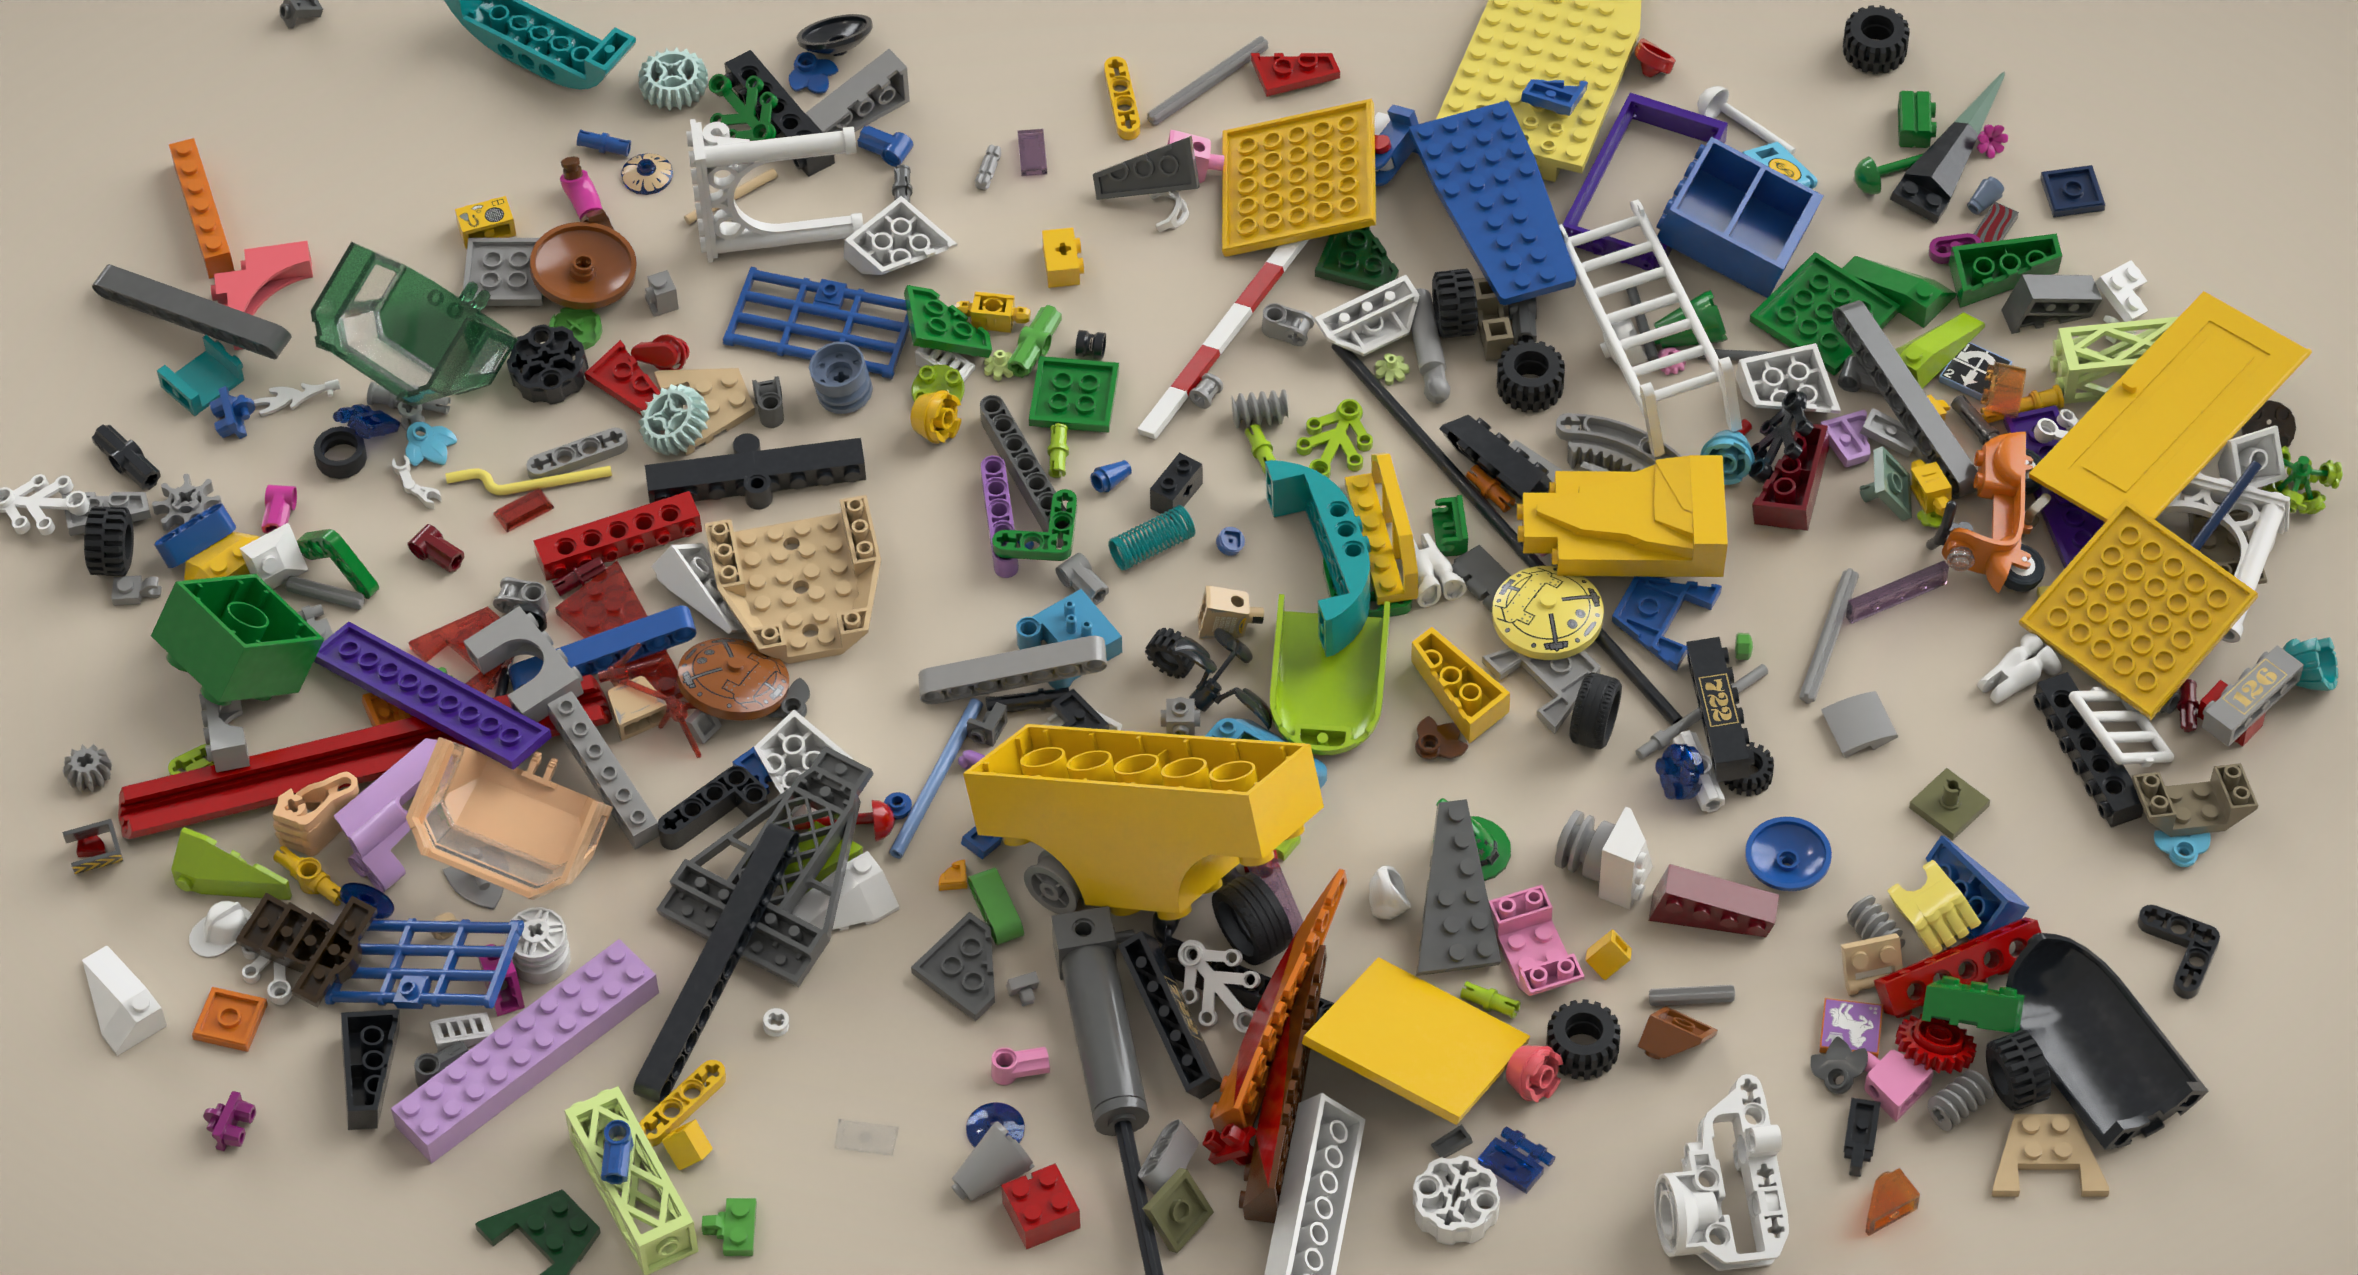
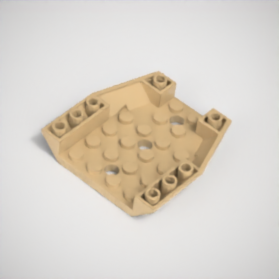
M866 495L839 499L841 513L735 532L731 519L704 523L718 592L760 653L781 659V661L788 664L841 655L869 632L881 557ZM788 544H797L799 546L795 550H787L785 548ZM798 587L808 588L807 592L801 594L796 593L794 590ZM809 630L818 632L814 637L804 636V633Z

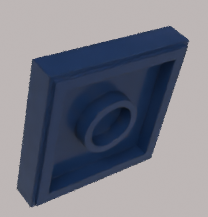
M2092 165L2041 172L2040 179L2053 218L2105 211L2106 204Z

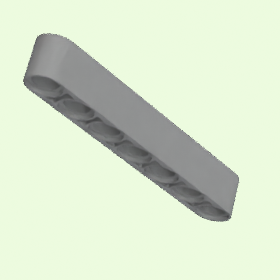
M1087 636L926 668L918 674L920 700L925 704H938L1097 673L1107 667L1105 640L1100 636Z

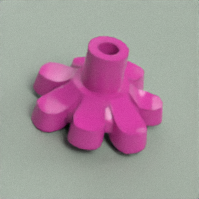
M1985 125L1984 131L1980 132L1977 138L1981 142L1978 144L1977 150L1980 153L1985 152L1988 158H1994L1995 151L1998 153L2003 152L2004 146L2001 143L2008 142V135L2003 133L2004 127L1996 125L1993 128L1992 125Z

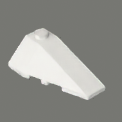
M703 543L671 545L651 566L661 584L665 585L666 588L728 634L745 632L718 592L711 555Z

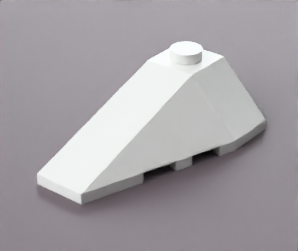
M868 851L847 862L833 929L839 928L840 931L849 929L850 925L863 922L866 925L873 924L900 910V906L883 870ZM836 870L821 881V883L832 887ZM812 888L802 897L792 914L823 929L830 896Z
M108 946L82 960L102 1037L117 1056L167 1027L161 1006L141 981Z

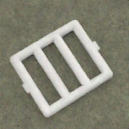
M2093 687L2090 691H2072L2069 694V700L2116 764H2141L2142 767H2151L2153 763H2169L2174 760V754L2147 717L2110 690ZM2121 701L2127 711L2092 712L2086 702ZM2135 721L2142 731L2107 732L2101 723ZM2151 742L2158 752L2122 753L2116 743Z

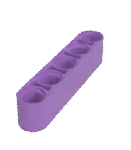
M991 455L984 458L981 462V478L993 566L998 576L1010 578L1018 572V559L998 557L993 552L992 538L996 532L1000 530H1015L1006 467L1001 457ZM1004 541L1001 546H1006L1008 542Z

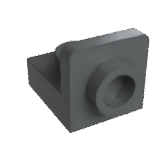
M284 0L279 9L280 17L288 28H294L297 18L321 17L323 8L318 0Z
M996 702L993 709L986 712L983 722L969 718L967 721L968 737L976 743L987 744L993 747L1008 722L1007 706Z

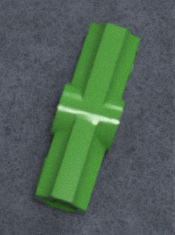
M1050 305L1041 307L1030 326H1025L1022 329L1018 338V346L1007 363L1008 369L1013 371L1015 376L1021 378L1026 375L1029 376L1039 356H1046L1048 353L1052 335L1062 320V314L1055 307Z

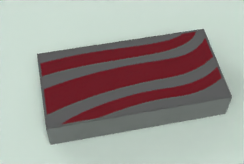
M1995 202L1973 234L1978 236L1982 243L2003 240L2018 219L2019 212Z

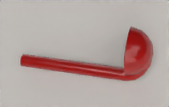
M872 800L873 812L858 813L856 825L874 823L875 842L883 840L891 833L895 821L891 808L880 800ZM829 816L814 820V822L817 821L826 827L831 825ZM810 821L794 825L795 831L809 829L811 827Z

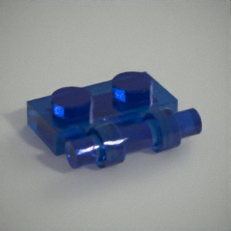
M364 404L342 407L333 414L334 421L348 423L347 426L355 430L356 435L364 439L398 432L401 424L400 421L381 410L374 411L370 406Z
M1506 1126L1500 1134L1501 1137L1507 1140L1506 1143L1495 1137L1478 1157V1164L1490 1169L1495 1175L1527 1194L1544 1173V1167L1538 1163L1542 1162L1550 1167L1556 1157L1547 1152V1148L1542 1144L1536 1145L1526 1139V1135L1521 1131H1514ZM1520 1148L1523 1151L1527 1152L1529 1155L1525 1156L1516 1149Z

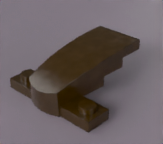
M265 893L236 938V943L271 961L301 972L302 975L291 990L292 995L318 1008L333 982L342 984L357 971L362 960L360 940L378 911L377 908L351 896L334 925H332L314 912L309 914L291 902L286 904Z

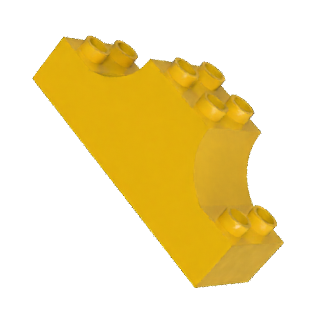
M1026 724L963 773L978 835L1002 837L1004 844L1007 846H1020L1029 842L1039 845L1052 854L1068 870L1080 889L1085 905L1108 906L1111 913L1115 916H1127L1140 910L1156 911L1159 919L1167 921L1187 916L1192 911L1191 904L1202 894L1219 889L1223 884L1222 878L1239 863L1243 866H1259L1271 861L1274 858L1273 850L1285 840L1300 836L1305 831L1304 824L1324 808L1311 744Z

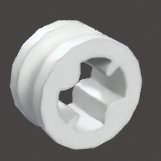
M779 1008L768 1010L763 1017L765 1033L772 1037L784 1035L789 1029V1016L787 1012ZM775 1019L777 1022L781 1020V1026L777 1024L771 1025V1020Z

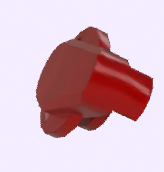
M669 334L660 335L652 342H640L631 350V356L633 355L636 361L654 365L658 370L682 369L690 353L689 346L684 340ZM680 364L679 368L673 369L674 365Z

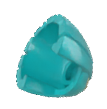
M2330 637L2323 639L2311 638L2302 642L2295 638L2284 645L2283 650L2304 664L2300 681L2296 684L2297 686L2317 691H2330L2336 688L2338 683V668L2336 666L2338 662Z

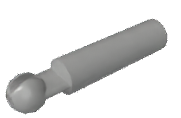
M1420 288L1416 289L1420 296L1411 325V332L1419 371L1425 382L1424 394L1430 402L1439 404L1448 399L1450 386L1446 381V364L1431 293L1426 289Z

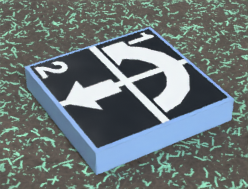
M1969 342L1948 363L1939 377V382L1987 404L2011 369L2012 361Z

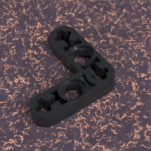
M2157 905L2142 907L2138 917V926L2143 932L2187 948L2176 973L2173 989L2176 995L2181 998L2190 999L2195 997L2201 988L2217 951L2220 940L2219 931L2211 925ZM2150 916L2155 917L2153 922H2148L2147 919H2149ZM2164 920L2167 921L2166 928L2162 927ZM2177 924L2185 927L2186 933L2176 934L2171 930V927ZM2195 931L2194 937L2190 938L2191 932ZM2205 936L2210 938L2207 943L2202 941ZM2199 957L2205 964L2196 967L2189 962V959ZM2188 974L2193 976L2191 984L2188 987H2184L2183 984L2186 982Z

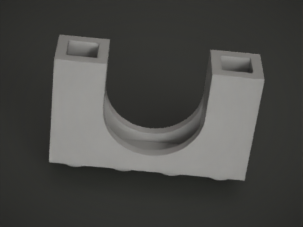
M519 606L463 642L469 658L483 675L509 658L518 655H532L543 661L542 669L535 678L507 695L513 710L539 722L549 715L548 703L570 691L574 693L576 698L583 694L580 683L583 681V678L575 666L570 668L567 664L568 659L560 648L555 650L549 634L545 630L541 632L537 628L539 625L531 613L526 614Z

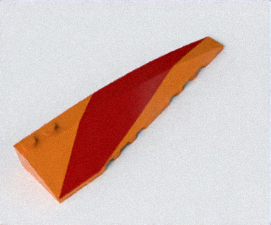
M1343 869L1337 871L1306 916L1263 993L1243 1038L1229 1076L1225 1075L1222 1080L1219 1102L1215 1101L1211 1108L1210 1118L1217 1131L1222 1132L1223 1128L1231 1123H1234L1240 1129L1254 1126L1289 1014L1319 946L1324 944L1347 884L1346 872Z

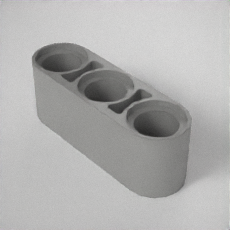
M1181 1120L1172 1121L1161 1131L1138 1173V1177L1154 1195L1179 1168L1185 1169L1199 1144L1198 1140Z

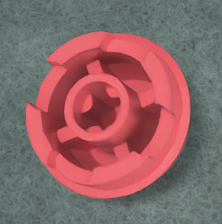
M1521 1046L1513 1053L1506 1069L1507 1082L1526 1101L1539 1102V1099L1542 1097L1550 1098L1561 1081V1078L1557 1077L1559 1065H1563L1562 1057L1549 1046Z

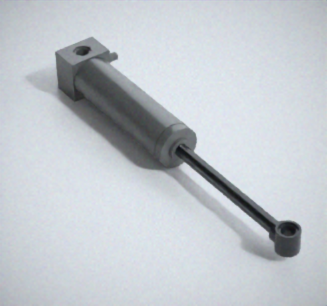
M1108 906L1051 916L1053 948L1060 980H1064L1094 1126L1097 1132L1103 1135L1116 1136L1145 1275H1164L1154 1227L1142 1209L1148 1203L1145 1184L1138 1177L1141 1166L1133 1132L1143 1128L1148 1123L1150 1116L1116 959L1117 943L1126 941L1136 933L1133 929L1115 932Z

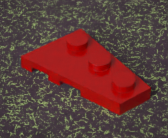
M1251 53V62L1266 97L1340 79V70L1332 53H1301L1299 56H1284V53H1274V56H1260V53Z
M621 340L585 372L587 381L641 416L640 411L647 409L646 402H651L654 399L653 394L659 395L661 393L649 376L640 369L638 362L633 355L631 356Z

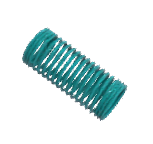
M1178 505L1173 507L1172 510L1169 509L1168 512L1165 511L1164 514H1160V516L1139 524V526L1114 536V538L1112 537L1108 541V547L1117 566L1121 570L1126 571V569L1133 567V565L1141 563L1142 560L1150 559V556L1154 557L1155 554L1158 555L1159 552L1162 553L1163 550L1166 551L1167 548L1175 547L1176 544L1194 537L1196 529L1188 511L1183 506Z

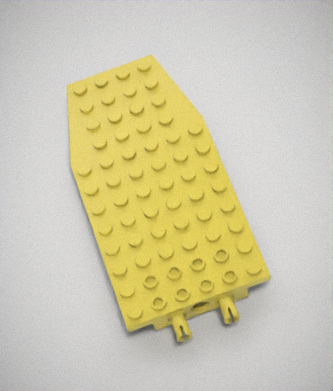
M1488 0L1436 119L1508 100L1536 159L1542 179L1556 182L1561 169L1582 174L1640 34L1641 0ZM1531 79L1546 81L1564 80V86H1579V81L1588 82L1587 91L1570 116L1557 114L1545 108L1534 107L1521 101L1522 92Z

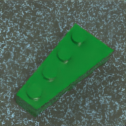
M2057 233L1953 246L1949 267L1959 308L2014 289L2022 274L2052 275L2058 273L2062 252Z

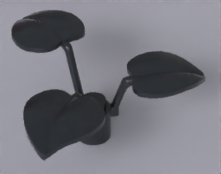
M1217 628L1214 631V636L1225 649L1230 651V655L1216 672L1217 666L1210 659V654L1204 647L1192 638L1184 637L1180 639L1173 653L1188 658L1205 670L1200 683L1189 696V699H1195V706L1199 710L1206 712L1214 702L1219 705L1222 700L1235 694L1239 701L1249 708L1265 724L1269 731L1272 727L1270 708L1259 696L1247 688L1241 690L1238 687L1221 695L1222 687L1217 682L1235 656L1244 663H1249L1253 658L1250 649L1244 643L1234 638L1229 632L1222 628ZM1216 672V674L1213 676V678H1209V679L1207 680V678H1208V676H1209L1210 673L1213 674V673Z

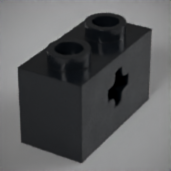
M1179 452L1150 488V509L1164 514L1165 511L1168 512L1169 509L1172 510L1173 507L1178 505L1184 507L1203 484L1202 463Z

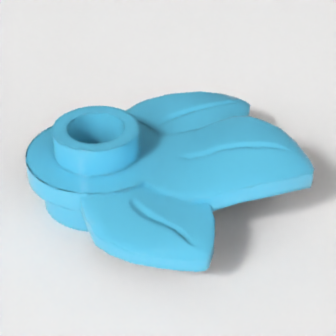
M415 422L407 429L406 437L409 443L405 449V454L413 466L419 465L424 458L433 463L445 465L447 461V446L457 443V438L446 427H431L425 422ZM421 431L424 432L425 435L418 436L416 432Z
M2156 830L2154 832V841L2160 850L2169 854V858L2174 864L2180 867H2189L2196 862L2199 854L2208 850L2211 836L2210 833L2170 837L2163 831Z

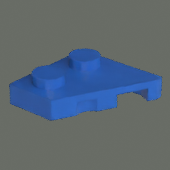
M1531 79L1522 92L1521 101L1534 107H1541L1554 111L1557 114L1570 116L1587 91L1588 82L1579 81V86H1564V80L1546 81Z

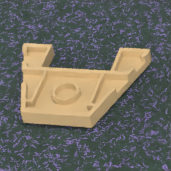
M739 368L654 371L660 392L661 388L668 390L671 384L677 387L682 384L697 391L704 398L709 408L707 413L710 419L705 422L708 429L701 431L703 438H697L695 446H688L687 452H685L686 456L695 452L694 448L700 444H708L713 441L714 436L725 429L729 431L755 415V407Z
M2074 1114L2014 1115L1994 1181L1992 1197H2019L2018 1170H2079L2081 1197H2108V1183Z

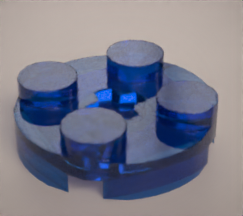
M1685 743L1670 745L1664 751L1662 758H1658L1655 764L1665 796L1668 799L1676 800L1692 799L1699 793L1702 784H1698L1699 775H1704L1702 757L1693 746H1688Z

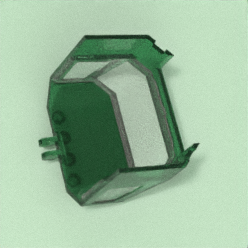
M352 241L310 311L312 322L315 323L317 336L314 337L317 348L333 353L396 395L395 400L411 406L425 404L453 394L459 395L491 385L518 338L510 330L480 311L486 307L491 295L487 290H481L477 297H475L479 288L475 282H469L458 297L407 265ZM475 297L473 303L471 305L468 304V302L473 300V298Z

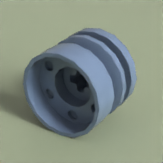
M834 342L826 344L815 352L810 360L809 371L819 403L825 410L835 414H847L863 407L871 398L873 387L863 353L859 348L848 342Z

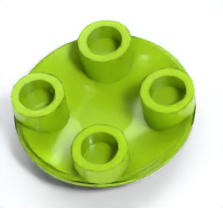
M925 365L920 368L919 374L915 377L911 388L914 402L922 394L941 390L955 395L961 402L965 386L957 369L947 365Z

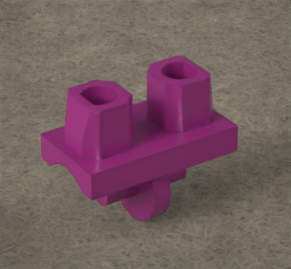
M232 1091L226 1105L218 1103L216 1109L207 1108L205 1110L203 1118L208 1122L206 1129L213 1132L212 1137L217 1141L215 1146L217 1150L225 1151L227 1145L242 1146L246 1132L244 1128L236 1125L238 1121L251 1124L256 1116L255 1105L243 1101L240 1092Z

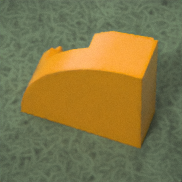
M965 859L952 863V866L940 875L939 891L967 889Z

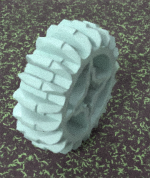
M677 47L674 51H669L666 48L664 53L656 51L655 57L648 56L647 62L642 63L638 74L639 89H641L644 99H648L651 105L657 104L659 109L667 106L669 111L672 107H678L681 110L682 105L690 107L692 101L699 102L700 96L705 94V88L708 85V72L702 59L698 58L696 53L689 54L687 49L679 52Z
M671 384L668 390L661 388L659 395L653 394L654 399L651 402H646L647 409L640 411L643 418L638 421L641 426L639 431L643 436L644 442L655 452L667 456L670 453L677 456L680 450L687 452L689 445L695 446V440L703 438L701 431L708 429L705 422L710 419L707 413L709 408L704 398L693 388L682 384L678 387ZM683 405H687L688 409H683ZM665 430V435H661V431Z

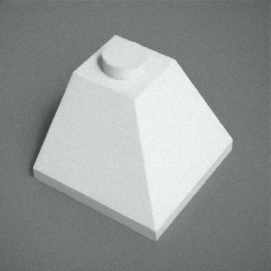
M2271 426L2228 440L2218 461L2220 478L2236 483L2254 460L2262 467L2249 485L2259 488L2286 479L2278 426Z
M288 523L239 548L250 574H257L272 589L286 583L290 576L297 577L308 571L306 562Z

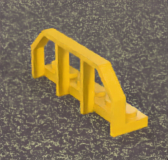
M1385 452L1371 454V473L1345 477V487L1355 517L1360 516L1363 526L1362 535L1367 536L1371 549L1369 552L1371 565L1370 579L1377 605L1384 604L1385 601L1393 603L1417 599L1418 568L1413 534L1390 454ZM1377 483H1382V510L1375 488ZM1386 523H1392V546ZM1397 559L1402 560L1403 586L1396 564Z

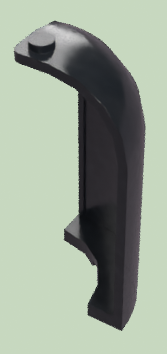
M2037 933L2027 941V946L2021 951L2009 970L2006 987L2017 989V994L2025 995L2020 1030L2028 1032L2038 1043L2048 1064L2052 1082L2104 1149L2127 1146L2131 1144L2132 1138L2143 1134L2146 1138L2165 1127L2163 1121L2176 1112L2180 1116L2183 1115L2209 1092L2123 981L2101 958L2073 939L2057 934Z

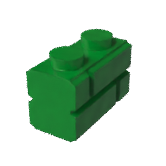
M1914 91L1899 92L1898 145L1900 147L1912 148L1915 146L1916 148L1930 147L1931 138H1936L1937 123L1931 120V118L1936 116V102H1931V93L1929 91H1917L1916 93Z

